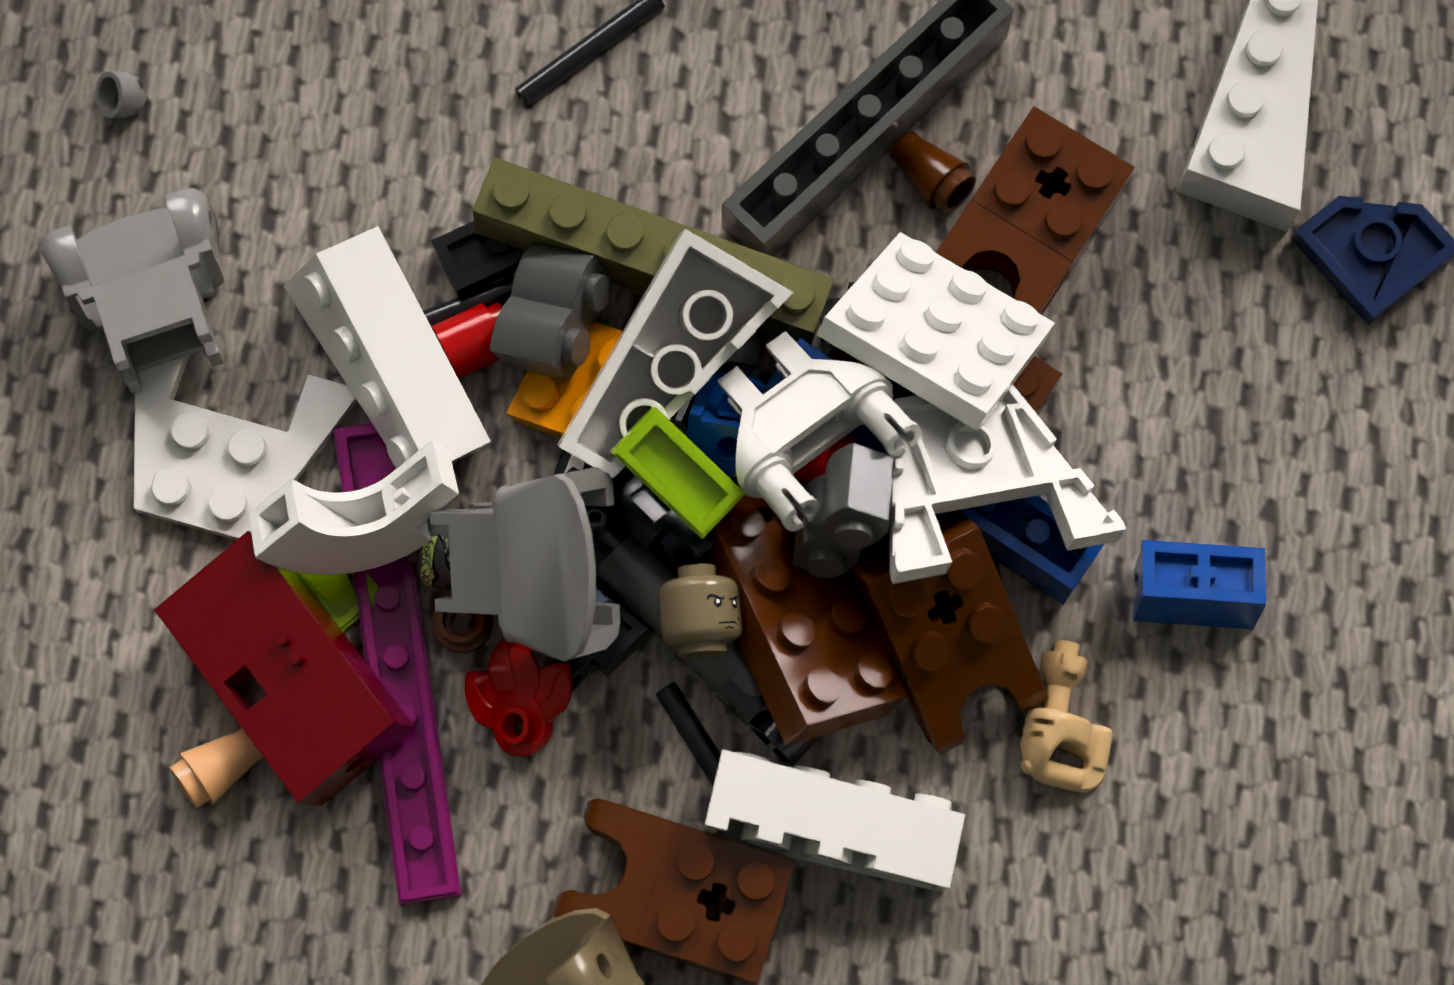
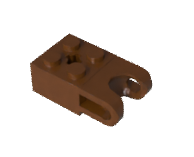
M1033 106L936 253L964 270L975 271L986 268L1001 273L1011 284L1014 295L1013 299L1031 305L1039 314L1043 315L1125 191L1135 166ZM1041 189H1050L1056 192L1050 199L1040 194Z
M959 510L936 515L952 560L946 574L893 584L890 578V539L860 553L858 563L849 571L860 598L908 695L906 699L926 740L940 755L963 744L966 737L962 728L960 711L965 699L978 687L991 684L1002 686L1009 693L1010 698L1017 702L1022 712H1026L1048 699L1044 684L980 528Z
M597 798L588 801L583 815L587 828L593 835L604 838L622 849L626 857V873L617 887L602 895L581 893L575 890L563 891L555 899L551 914L557 918L574 910L597 908L611 915L623 944L748 985H758L796 860L604 799ZM714 889L725 891L726 902L735 906L730 916L721 912L720 921H710L707 919L706 907L699 903L700 898L704 894L712 896Z

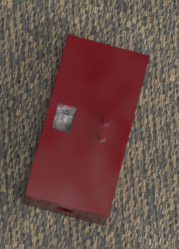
M251 531L244 533L154 609L297 803L323 806L416 728L298 572L281 569L255 558Z

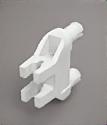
M784 331L766 345L769 353L778 362L775 366L784 378L783 381L765 394H762L737 366L717 381L721 389L729 397L727 401L730 407L741 419L736 446V474L739 486L747 496L763 498L782 520L785 528L789 531H796L804 527V525L797 517V511L794 507L810 523L818 514L819 503L793 476L795 472L860 425H866L884 445V449L891 456L895 457L906 452L897 439L901 437L912 448L921 436V428L892 400V384L883 374L872 367L859 363L811 359L794 339Z

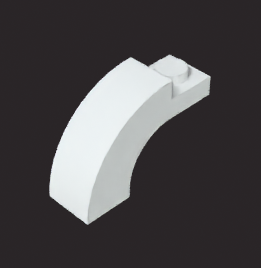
M431 440L381 481L369 487L351 492L331 493L318 491L306 487L291 478L248 513L255 558L278 568L294 572L332 575L377 568L411 554L432 540L427 525V519L430 517L429 513L442 510L453 498L459 495L449 450Z

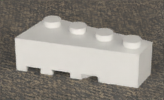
M1248 0L1177 192L1279 230L1288 231L1301 208L1318 0Z
M378 226L316 253L283 286L386 444L388 455L396 468L431 440L449 450L452 464L491 442Z
M682 230L557 444L558 447L592 467H598L614 478L625 465L610 450L652 406H655L670 420L794 292L689 230Z
M722 749L703 831L788 858L942 893L950 889L965 814L950 810L951 801L926 794H915L914 800L890 794L891 788L880 783L855 780L854 784L830 778L831 774L823 770L806 766H794V768L772 763L769 759L759 755L731 752Z

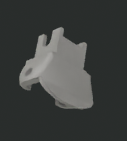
M195 188L181 189L164 195L168 208L155 209L121 218L96 228L79 239H76L71 225L54 230L43 236L39 246L42 256L60 284L64 296L81 326L85 328L97 327L99 332H105L117 369L122 371L125 382L132 394L143 390L138 371L202 350L206 351L212 367L224 364L203 302V298L213 296L214 289L224 282L221 269L218 221L207 194Z
M598 467L503 485L498 489L495 501H492V503L481 502L471 504L469 509H445L430 512V525H448L452 590L451 596L435 599V612L499 615V627L502 628L503 636L508 643L520 644L561 661H568L607 649L618 637L620 604L596 602L594 546L585 506L614 505V487L610 474Z

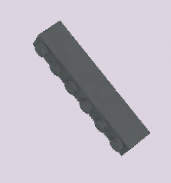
M940 0L722 203V229L739 245L775 257L892 147L903 134L909 131L1007 38L1014 8L1005 0Z

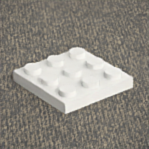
M900 232L824 317L817 336L872 367L976 431H979L1044 344L1055 323L1039 314L1031 305L1013 299L986 283L978 274L962 269L935 253L927 244L913 240Z

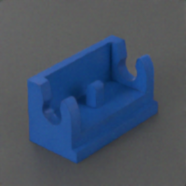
M719 368L697 392L689 412L687 438L727 476L737 477L736 446L741 419L730 407L727 401L729 397L721 389L717 381L728 373L727 371H721ZM745 374L761 393H764L766 384L755 376Z
M1142 540L1141 551L1134 568V580H1138V587L1133 602V621L1254 630L1266 606L1265 548Z

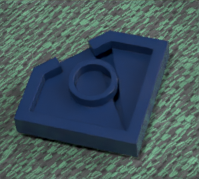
M1338 196L1297 228L1290 237L1368 325L1454 257V239L1422 204L1398 202L1396 206L1364 203L1363 198Z

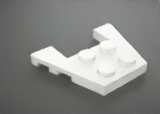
M189 355L138 371L143 390L135 393L134 509L141 514L232 540H237L247 531H251L248 513L291 478L298 481L316 455L320 454L332 438L334 428L340 425L346 415L358 403L347 385L307 375L289 431L285 432L175 401L174 398Z
M1012 385L979 431H976L918 395L896 398L894 400L901 410L921 428V436L912 448L901 437L897 439L906 452L896 457L893 456L894 464L890 503V578L893 584L947 573L952 560L935 514L1045 495L1067 551L1119 541L1126 528L1122 519L1114 510L1107 513L1091 493L1094 484L1081 468L1072 469L1054 447V443L1057 440L1014 385Z

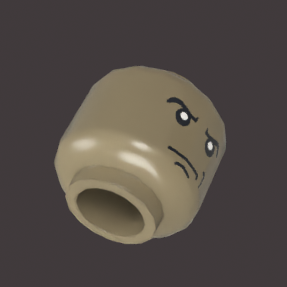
M693 564L679 567L678 578L667 581L658 590L660 636L666 645L677 648L678 657L706 658L721 656L728 653V644L733 643L740 637L742 621L738 584L731 578L716 575L715 565Z

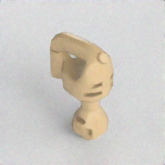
M1056 640L1054 651L1041 652L1040 671L1047 684L1046 693L1048 699L1044 702L1043 708L1030 709L1025 717V725L1022 728L1023 737L1020 739V751L1023 760L1021 762V769L1025 774H1030L1039 783L1075 793H1088L1096 789L1104 780L1113 732L1108 727L1091 724L1085 718L1068 713L1071 691L1084 679L1089 660L1078 656L1079 644L1066 640ZM1055 748H1059L1079 755L1083 760V767L1079 769L1050 761L1049 758Z

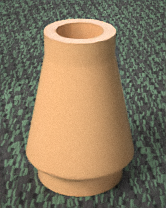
M240 728L236 732L179 753L181 760L170 766L169 769L185 796L197 809L207 801L214 805L263 756L244 730Z

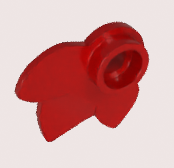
M504 638L492 652L488 663V672L470 671L466 673L464 684L465 697L475 721L494 730L495 739L503 751L516 757H528L539 752L549 742L553 733V720L567 709L572 694L570 666L568 663H555L541 668L530 648L517 643H508ZM520 716L523 721V730L518 736L515 733V723Z

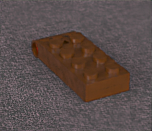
M728 476L738 487H740L737 481V477ZM798 481L802 485V487L806 485L805 483ZM745 494L707 534L714 546L700 559L703 561L702 564L715 565L716 575L731 578L738 584L742 633L737 642L785 746L887 716L908 695L849 573L847 572L835 578H820L812 575L806 569L793 566L795 531H789L785 528L782 520L763 498L750 497Z

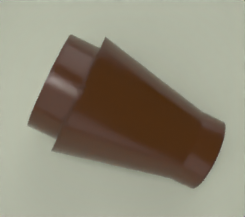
M908 131L903 134L890 151V158L900 166L930 209L938 207L943 213H950L957 209L974 189L976 178L969 172L970 165L967 162L922 139L914 131Z

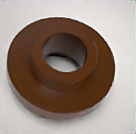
M434 610L432 616L434 635L443 647L452 652H473L482 647L491 636L493 630L492 614L469 613L474 617V626L469 632L460 634L452 629V620L459 613L435 612Z

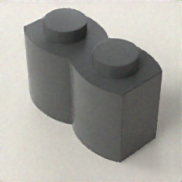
M532 242L523 254L516 270L511 297L504 304L495 323L490 351L508 367L569 381L578 366L585 362L589 354L591 344L589 326L594 322L599 311H602L609 302L612 288L610 272L595 255Z
M853 443L837 450L829 458L825 474L812 479L803 487L810 496L817 500L819 511L810 523L799 510L797 511V517L802 521L804 527L795 531L793 566L806 569L816 577L835 578L847 573L858 563L861 549L874 545L884 537L889 527L893 456Z

